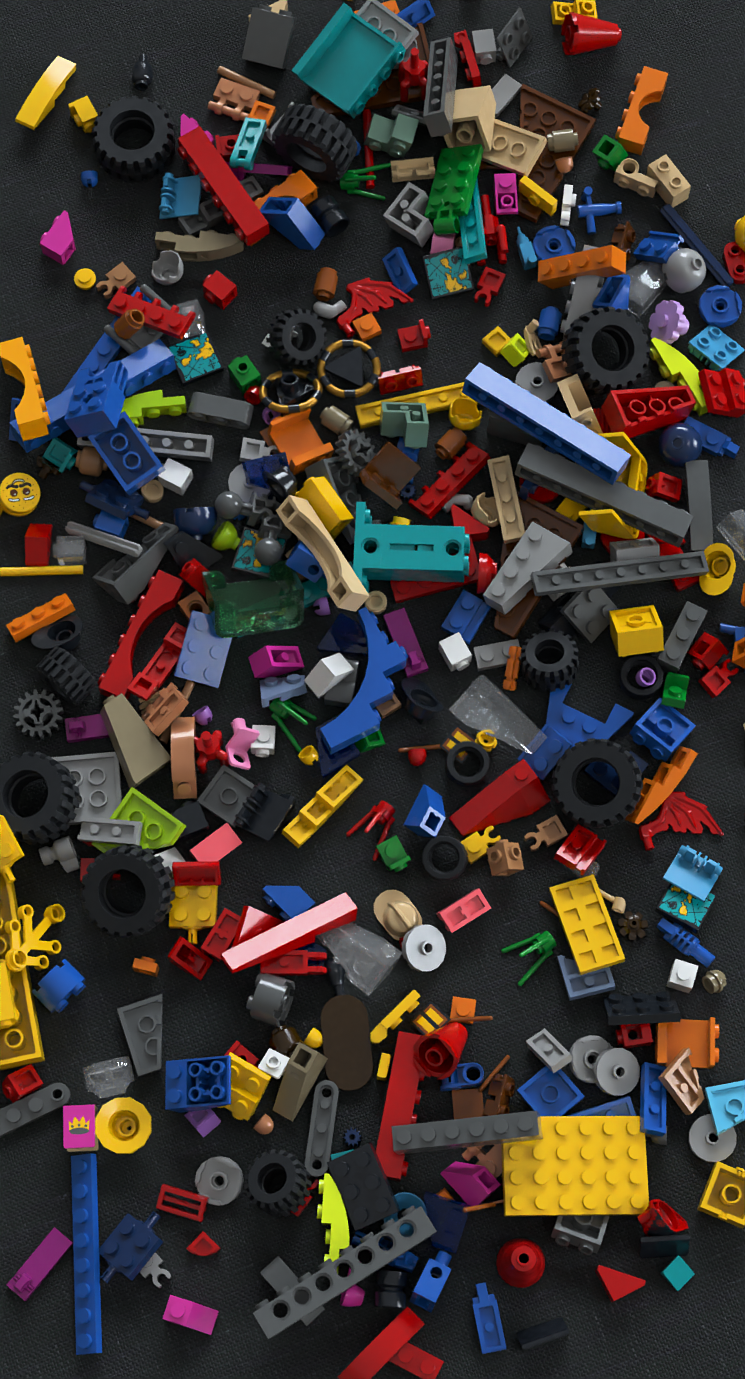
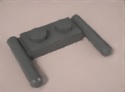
M146 284L140 286V291L152 302L157 298L161 300L160 307L168 310L172 308ZM106 325L103 329L108 336L130 355L158 340L164 334L143 326L127 341L119 337L115 329L110 325Z

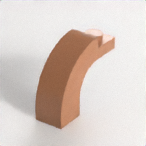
M176 717L171 722V773L174 799L197 798L194 736H196L195 717Z

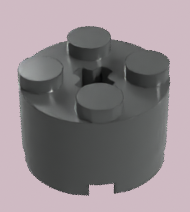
M259 973L255 981V987L257 988L254 996L250 995L246 1008L250 1010L251 1018L280 1027L279 1020L285 1021L293 1001V997L289 996L290 989L295 990V983L272 974Z

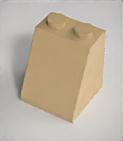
M490 85L455 90L452 133L444 135L448 148L481 144L484 149L483 152L491 151L496 101Z

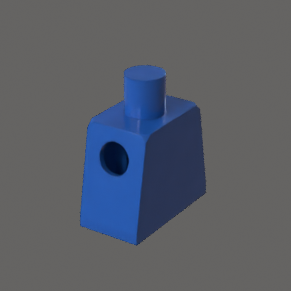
M299 540L291 550L285 565L314 583L320 577L326 579L318 560L307 546Z
M439 1250L435 1260L429 1258L409 1302L430 1313L432 1312L452 1270L448 1267L452 1258L451 1255Z

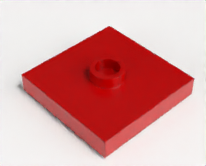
M244 906L232 948L284 923V921L253 907Z

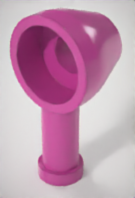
M349 1267V1271H348L347 1277H348V1276L350 1275V1273H351L350 1267ZM358 1285L352 1286L341 1294L340 1305L345 1307L361 1306L365 1290Z

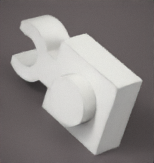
M564 185L561 226H569L571 207H575L576 194L572 193L573 185Z

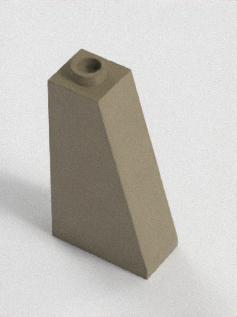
M122 693L117 697L111 695L103 702L104 706L100 714L128 786L131 789V787H137L168 765L171 761V756Z

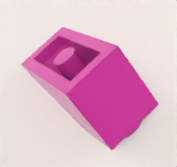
M264 646L248 657L255 678L276 677L304 667L298 646Z
M170 1295L162 1319L212 1335L219 1311Z

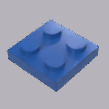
M547 1066L516 1091L532 1111L537 1110L540 1116H563L585 1097L561 1069L553 1073Z

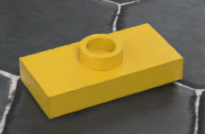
M524 175L519 181V192L527 197L532 205L540 207L552 216L557 209V200Z

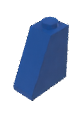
M268 197L260 209L268 223L299 249L315 250L325 235V232L299 198Z

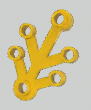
M29 904L18 908V917L23 921V944L21 946L19 941L20 922L13 919L5 923V931L10 935V950L5 955V962L11 971H21L25 966H34L36 970H43L49 966L47 956H28L27 953L30 950L46 951L49 955L60 953L61 944L58 940H39L51 924L64 920L65 910L60 904L48 906L44 911L43 920L34 930L32 929L33 908Z

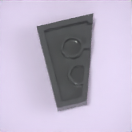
M163 994L117 1009L139 1078L162 1070Z

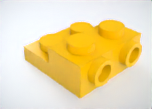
M230 1052L231 1104L218 1108L225 1107L232 1111L234 1118L248 1121L256 1111L272 1076Z

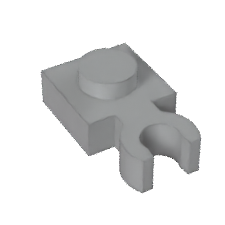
M243 437L239 461L261 464L262 459H266L270 464H277L278 458L272 457L270 453L279 452L275 445L267 448L264 447L265 441Z
M155 1252L140 1273L145 1279L151 1274L155 1286L161 1288L162 1285L158 1282L159 1275L165 1274L168 1279L172 1277L167 1270L158 1267L164 1261Z

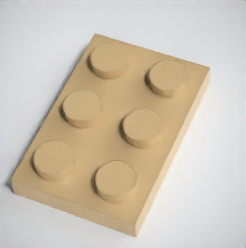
M495 119L491 151L483 152L481 160L528 177L548 141L544 136Z

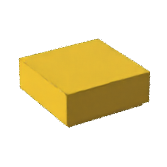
M497 326L482 339V343L497 357L511 338Z
M381 1054L377 1080H387L391 1061L390 1054Z

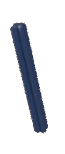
M670 204L664 205L660 210L664 218L682 236L689 248L697 251L702 256L706 268L720 285L730 287L734 282L732 277Z

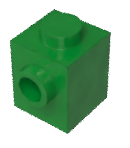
M607 135L602 137L592 151L598 160L597 164L605 170L609 168L614 172L618 165L628 156L622 144Z
M247 355L242 358H235L228 365L229 375L243 395L250 386L261 385V375Z

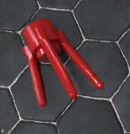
M381 800L346 835H352L372 817L373 819L364 832L368 833L376 822L381 825L386 823L378 842L380 844L385 841L388 831L395 821V818L392 816L396 810L389 803ZM377 849L372 858L373 861H376L379 856Z

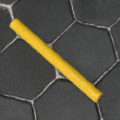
M83 565L0 568V577L84 574Z

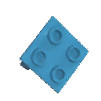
M165 173V176L162 177L163 188H161L162 194L160 195L159 219L199 214L202 185L198 175L174 178L172 173Z
M711 325L707 326L690 340L687 347L691 354L698 359L700 358L701 362L707 358L705 365L707 366L711 362L709 368L718 372L726 368L728 364L745 351L736 341L724 334L719 328Z
M682 845L663 879L704 902L722 872L723 867L719 866L720 863H716L711 859L707 861L708 856H705V858L700 857L702 853L699 852L697 855V851L691 849L688 845L686 847Z

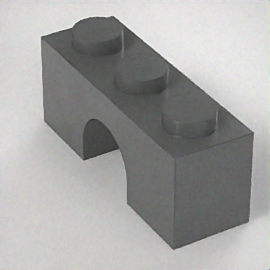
M689 601L686 602L664 645V651H661L657 659L663 671L678 673L708 610Z

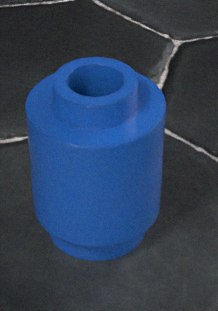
M548 306L540 312L537 332L538 337L543 340L552 341L558 335L562 313L556 307Z

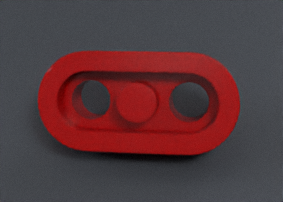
M730 242L723 251L726 271L734 280L733 283L743 284L745 283V252L742 251L736 242ZM731 250H737L738 253H733ZM736 269H742L743 272L739 273Z

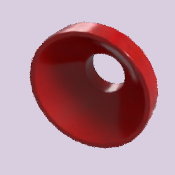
M479 553L477 594L484 593L497 575V563L488 554Z

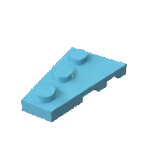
M745 1080L705 1088V1095L716 1135L745 1120Z

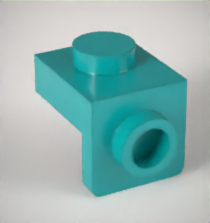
M56 437L51 441L43 457L60 467L58 471L63 473L67 469L71 470L76 463L75 455L78 451Z

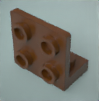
M387 442L359 475L367 488L397 510L402 504L399 497L400 491L416 475L421 467L392 443Z

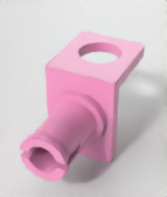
M236 718L231 722L234 735L225 748L230 766L249 770L251 765L247 751L250 749L251 743H254L260 734L258 730L246 728V722L243 718ZM233 755L240 756L244 762H238Z

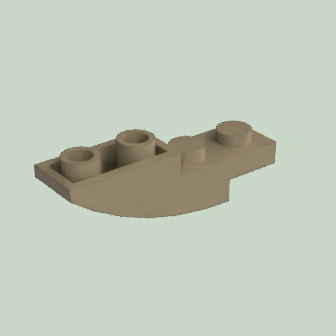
M200 230L199 238H196L193 235L187 234L182 236L164 231L163 233L156 232L155 236L156 249L172 250L179 254L182 261H211L229 257L244 250V241H240L234 233L227 235L214 230Z

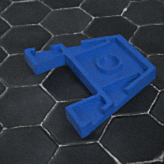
M566 684L565 689L562 690L556 688L555 692L550 690L546 723L572 743V747L575 746V743L588 741L587 739L592 738L609 740L634 714V712L615 704L604 724L563 704L572 684L569 686Z

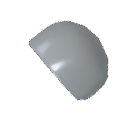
M172 250L162 251L160 258L152 262L151 274L155 281L168 286L181 279L184 265L179 254Z

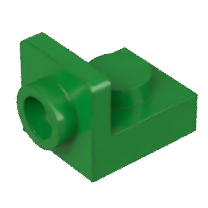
M672 672L667 673L661 705L684 709L689 676Z
M397 835L375 846L388 871L394 869L395 872L406 868L408 866L406 862L411 860L409 855L407 856Z

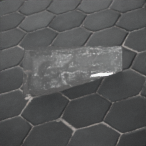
M642 261L624 274L630 276L628 310L639 318L667 286L666 280L668 278L666 273L663 274L662 272L663 263Z
M485 675L478 676L449 709L465 725L483 731L487 735L502 740L531 755L548 738Z
M351 922L316 935L323 946L328 947L333 953L334 961L337 964L340 963L347 972L346 977L349 981L368 996L390 974L403 954L386 939Z

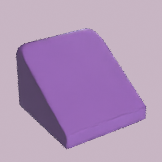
M212 1109L192 1111L184 1115L202 1137H205L221 1123V1120Z

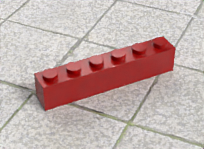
M198 126L179 137V147L177 150L183 160H188L191 172L195 176L198 175L200 177L203 189L211 193L215 206L217 208L221 207L226 222L229 225L232 223L235 227L234 231L240 241L244 240L247 246L270 234L268 221L202 128Z
M401 1031L398 1032L376 1148V1154L387 1179L399 1182L401 1176H406L408 1162L404 1161L405 1154L398 1155L393 1150L392 1126L416 1124L417 1114H413L415 1104L419 1105L422 1093L421 1090H417L419 1081H424L425 1077L413 1061V1046L422 1035Z

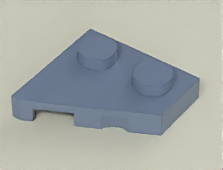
M291 674L282 678L267 677L264 680H260L262 707L269 706V700L278 697L280 701H285L291 697L307 693L306 683L304 682L305 675Z
M562 955L557 956L569 1001L615 990L610 967L580 975L574 960L566 959Z

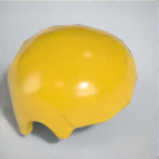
M457 398L451 402L449 420L454 427L460 430H472L479 426L482 419V411H478L477 402L467 398Z

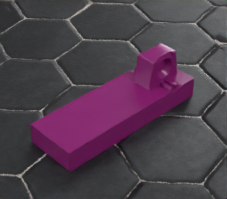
M226 162L239 181L245 179L246 173L292 174V166L254 163L252 170H245L244 167L231 168L230 162Z
M405 608L383 615L392 641H396L399 647L403 646L407 652L406 667L403 668L406 677H412L428 671V665Z
M101 714L65 719L68 743L109 737Z
M54 1227L8 1282L7 1286L24 1301H27L71 1248L73 1242Z

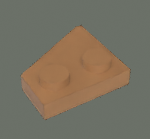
M689 1047L682 1049L658 1077L685 1115L692 1114L705 1099L702 1087L699 1085L697 1070H692L689 1055H692Z

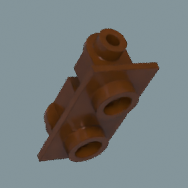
M626 221V225L618 224L615 227L611 241L612 244H618L615 247L626 252V265L631 257V245L636 238L635 230H633L629 221Z
M495 1074V1077L491 1079L488 1095L495 1096L496 1098L495 1100L486 1099L483 1116L509 1114L508 1105L510 1097L515 1092V1080L507 1074H504V1076Z

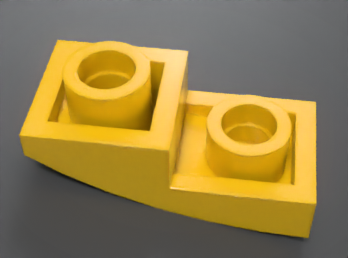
M574 0L573 3L553 1L550 6L553 24L562 25L564 16L569 14L568 12L597 18L595 0Z

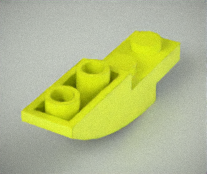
M657 338L651 339L649 355L653 361L656 360L661 376L664 379L667 378L671 383L677 381L678 386L689 385L696 401L692 410H696L699 416L707 413L708 410L702 392L698 369L674 347Z
M324 1173V1180L319 1179V1194H323V1204H318L317 1219H322V1225H331V1229H326L325 1244H330L329 1254H325L324 1262L330 1258L334 1262L340 1257L339 1252L350 1246L349 1226L340 1192L330 1174Z

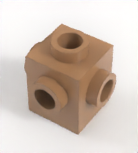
M503 839L496 841L495 846L486 849L492 876H509L524 870L519 843Z

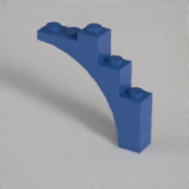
M367 607L358 610V620L365 634L368 648V665L365 678L359 692L350 705L336 719L320 728V736L330 754L380 729L381 717L376 709H372L393 699L395 687L392 680L386 677L406 667L408 658L406 650L403 646L399 647L396 641L388 644L389 639L384 631L380 632L377 627L378 620L373 612L369 613Z

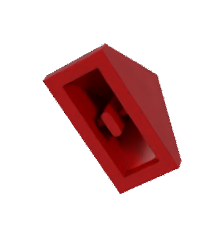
M453 504L451 506L450 517L452 526H464L465 534H470L472 542L487 540L490 528Z
M30 523L25 534L26 567L49 566L52 524Z
M181 936L168 954L170 963L200 981L213 962L212 959Z
M598 1265L596 1268V1273L611 1302L643 1287L646 1280Z

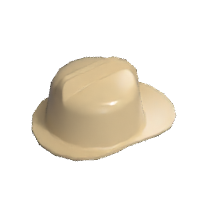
M387 890L376 898L374 913L378 921L394 939L399 940L414 926L422 925V917L419 911L402 892Z

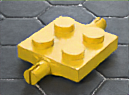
M0 815V873H2L6 883L11 884L16 878L10 867H12L15 861L25 855L4 815Z
M218 885L171 887V891L175 892V899L170 901L172 908L169 912V927L187 930L188 942L191 944H197L198 930L213 928L217 921Z

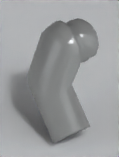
M342 300L334 305L321 301L313 305L315 313L327 319H332L347 309L346 304Z
M456 494L442 509L445 513H448L454 504L456 506H463L465 510H470L473 504V497L469 494Z

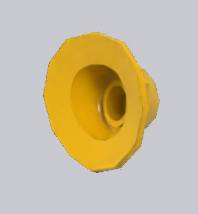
M131 1097L114 1098L102 1105L95 1118V1134L103 1147L116 1154H132L145 1145L151 1134V1115L143 1104Z

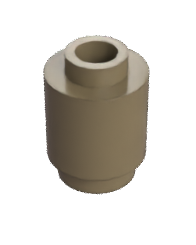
M573 129L557 130L547 134L548 150L554 151V153L575 150V146L579 145L577 132L573 133Z
M333 405L330 408L326 407L320 415L322 419L321 424L338 435L350 430L354 423L349 415Z

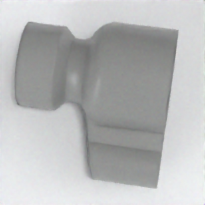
M70 836L55 840L52 847L45 846L39 849L44 866L53 864L54 860H58L67 873L81 868Z

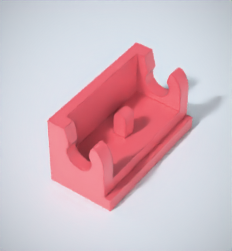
M225 823L193 847L189 853L196 862L219 861L243 842L230 825Z
M478 888L436 914L444 922L446 930L453 933L491 909Z

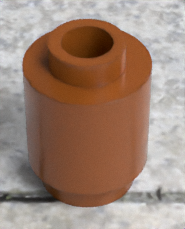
M323 267L317 273L313 294L318 300L329 301L334 298L338 282L337 271L329 267Z
M138 309L127 310L114 323L115 332L123 339H130L143 327L145 317Z
M459 428L449 429L435 444L436 454L443 460H451L465 445L466 435Z

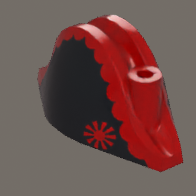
M660 1199L651 1200L648 1203L647 1209L638 1216V1220L643 1226L644 1234L649 1237L670 1236L689 1228L686 1220Z

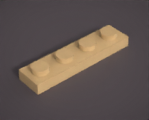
M507 455L489 459L487 462L504 543L508 544L519 541L525 533L510 457Z

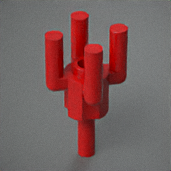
M417 48L410 50L408 61L399 63L398 80L400 82V100L402 102L408 101L410 86L418 85L421 87V98L425 100L428 62L419 59V50Z
M485 194L480 196L485 242L487 246L496 244L499 264L507 263L506 253L509 252L506 229L503 224L499 225L498 217L491 214L489 195ZM485 259L477 261L478 266L486 264Z
M215 730L212 735L210 732L204 731L200 738L194 736L195 753L200 755L196 763L201 774L207 772V762L214 759L220 760L221 766L223 764L227 767L229 766L228 754L221 750L224 741L219 730Z

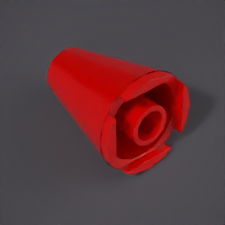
M568 12L569 14L564 16L561 35H565V42H562L565 55H576L615 46L621 40V28L615 23L575 12Z
M452 1022L421 1036L413 1046V1061L418 1070L428 1077H439L438 1079L449 1077L456 1070L468 1038L467 1029L461 1023Z
M512 1239L501 1247L497 1255L496 1266L499 1275L511 1286L518 1288L529 1287L535 1284L543 1275L545 1269L544 1254L540 1247L529 1239ZM519 1256H524L528 1262L521 1263Z

